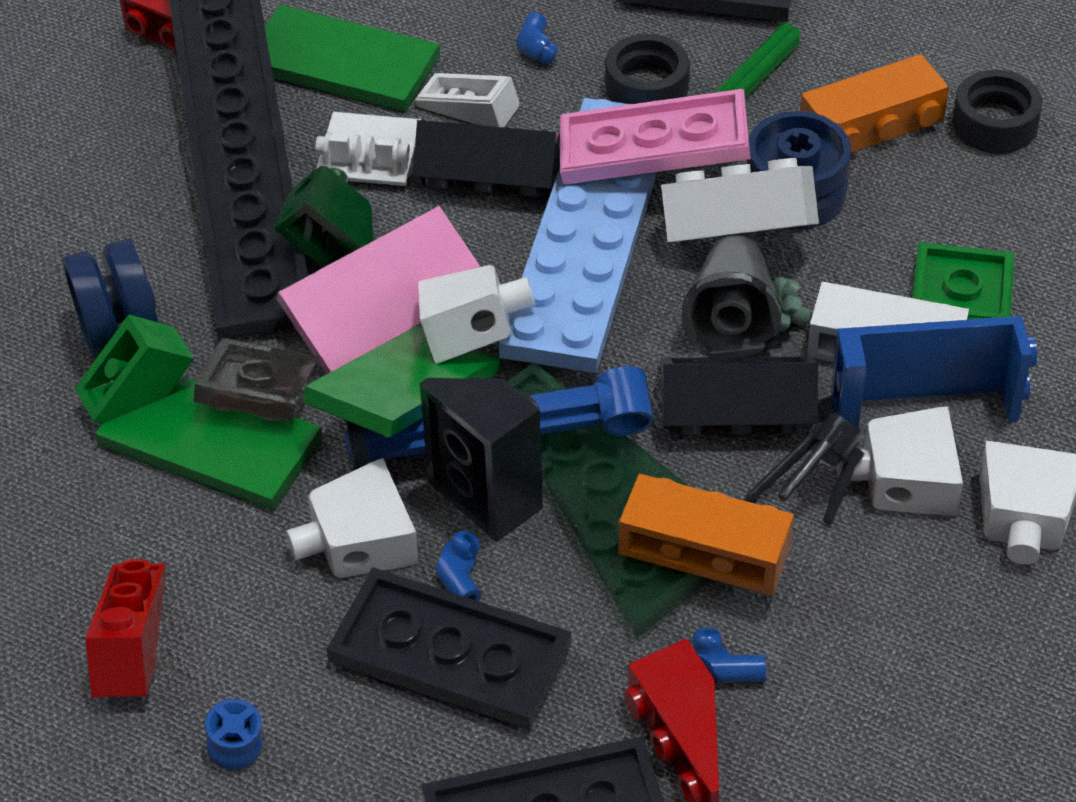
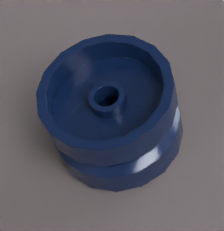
M791 111L767 117L753 128L749 137L751 159L747 160V164H750L751 173L767 171V161L797 158V166L813 167L819 224L785 229H812L826 224L841 212L846 201L848 188L847 174L850 169L851 160L850 140L841 126L823 115L806 111Z
M130 238L104 245L102 258L106 272L105 277H102L94 256L87 250L61 257L74 308L88 349L94 360H96L118 330L116 321L120 320L122 324L128 315H133L158 322L151 284Z

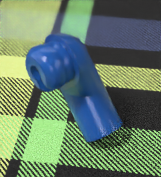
M531 12L527 15L517 37V48L529 59H537L540 64L548 65L555 58L558 48L556 44L548 41L549 36L543 33L547 25L546 18L540 13Z
M456 532L452 540L445 544L436 564V574L448 592L479 601L482 595L481 591L469 575L476 561V553L480 548L477 537L471 532Z
M702 628L694 633V645L692 647L715 681L721 683L766 682L765 655H732L721 646V634L713 628Z

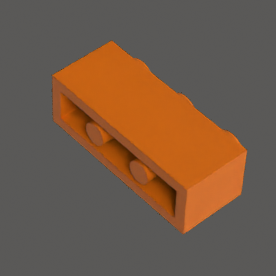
M919 54L802 93L800 111L823 115L839 124L849 137L851 153L859 149L944 121L949 86L924 56Z
M639 473L619 520V554L774 596L791 548L794 514L781 511L770 505H758L728 497L720 492H708L678 484L667 478H655Z

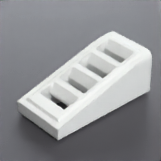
M435 73L415 99L419 108L473 124L505 127L519 107V99L512 78L508 76Z

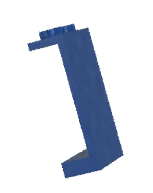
M1022 316L838 328L830 394L833 411L859 429L861 406L864 400L1001 391L1008 422L1019 421L1022 401L1028 400L1030 397V378L1028 372L1029 367H1035L1037 364L1036 341L1034 336H1027Z

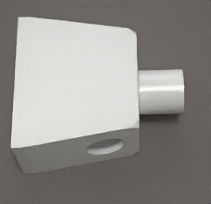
M491 265L418 282L420 321L435 364L507 338L512 334L509 313L536 306L528 277L500 284L496 269Z
M937 407L876 418L869 421L866 427L864 449H860L865 455L855 467L850 481L868 480L872 506L878 510L957 516L963 481L948 407ZM840 461L837 465L838 477L844 465L843 461Z
M986 440L979 477L985 536L992 541L1008 543L1007 556L1011 561L1018 564L1034 563L1039 559L1040 548L1056 550L1061 547L1076 502V454Z
M383 458L312 490L308 495L312 522L286 530L287 540L295 561L324 552L333 575L338 578L367 574L372 567L380 570H390L419 563L416 531Z

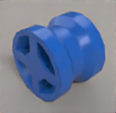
M228 699L216 704L208 712L205 720L207 753L211 760L221 768L230 770L241 769L252 764L259 756L262 748L261 715L256 707L244 700ZM228 736L238 737L241 741H225L224 739Z

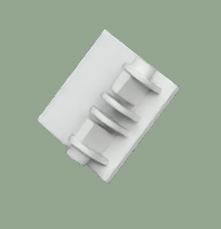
M333 112L325 137L318 136L316 139L315 150L316 154L320 155L317 168L320 166L339 168L347 174L348 181L406 186L415 150L417 120L421 119Z

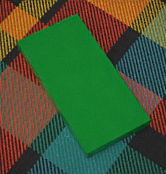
M279 5L265 26L272 72L275 79L403 112L407 111L440 57V45L438 43L284 5Z
M416 326L306 385L303 402L311 407L390 438L422 419L420 382L426 378L488 379L498 373L500 358L481 349H475L435 364L422 327Z
M183 376L166 397L102 423L95 433L97 445L273 511L323 438L322 428L319 425Z

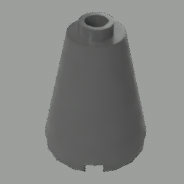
M746 233L722 235L713 245L684 298L682 325L688 338L697 345L698 341L711 348L710 354L718 357H746L760 352L766 347V342L774 334L776 336L780 329L781 306L761 248L756 239Z

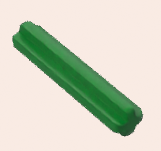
M789 23L780 25L713 93L744 89L746 98L800 43L799 35L801 32L799 28L792 27Z

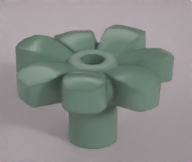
M778 277L773 281L781 306L780 329L776 336L774 334L771 337L773 339L778 338L780 332L784 333L789 328L790 322L803 327L810 318V310L801 306L802 300L795 297L799 289V283L793 279Z

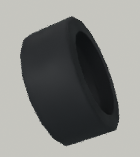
M651 33L637 34L618 41L609 49L605 59L606 94L612 102L638 104L686 97L688 93L690 62L688 53L678 42L666 36ZM639 67H653L662 69L671 75L659 81L641 82L632 80L623 74Z
M998 69L979 71L966 77L958 86L952 124L956 134L967 145L980 151L998 154L1015 152L1029 145L1036 137L1043 98L1036 85L1028 78L1015 72ZM987 103L1004 104L1016 109L1021 115L1012 119H994L978 113L974 107Z

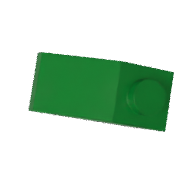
M128 315L77 384L75 391L93 422L102 424L166 397L194 361V357L175 327Z

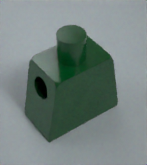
M320 166L295 185L289 192L275 222L274 230L324 268L373 241L372 206L364 196L348 184V176L343 170Z

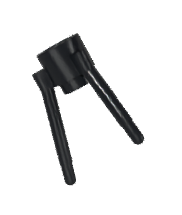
M830 412L822 424L817 422L809 435L747 493L746 500L748 502L755 501L811 450V454L779 492L778 498L781 501H786L821 459L835 468L840 461H843L844 465L823 517V522L826 525L832 524L854 469L865 455L864 452L857 448L865 437L864 434L841 416Z

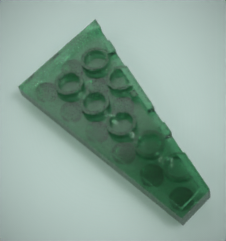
M532 363L507 381L520 393L526 392L529 395L567 389L536 363ZM602 426L541 435L542 478L636 638H638L710 579L620 555L619 520L639 473L655 478H667L678 484L689 485L626 435H611L605 432Z

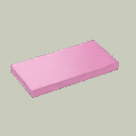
M744 89L560 115V174L563 185L751 159Z
M438 206L279 291L276 299L327 375L416 326L422 327L419 309V281L479 268L480 265L441 207Z

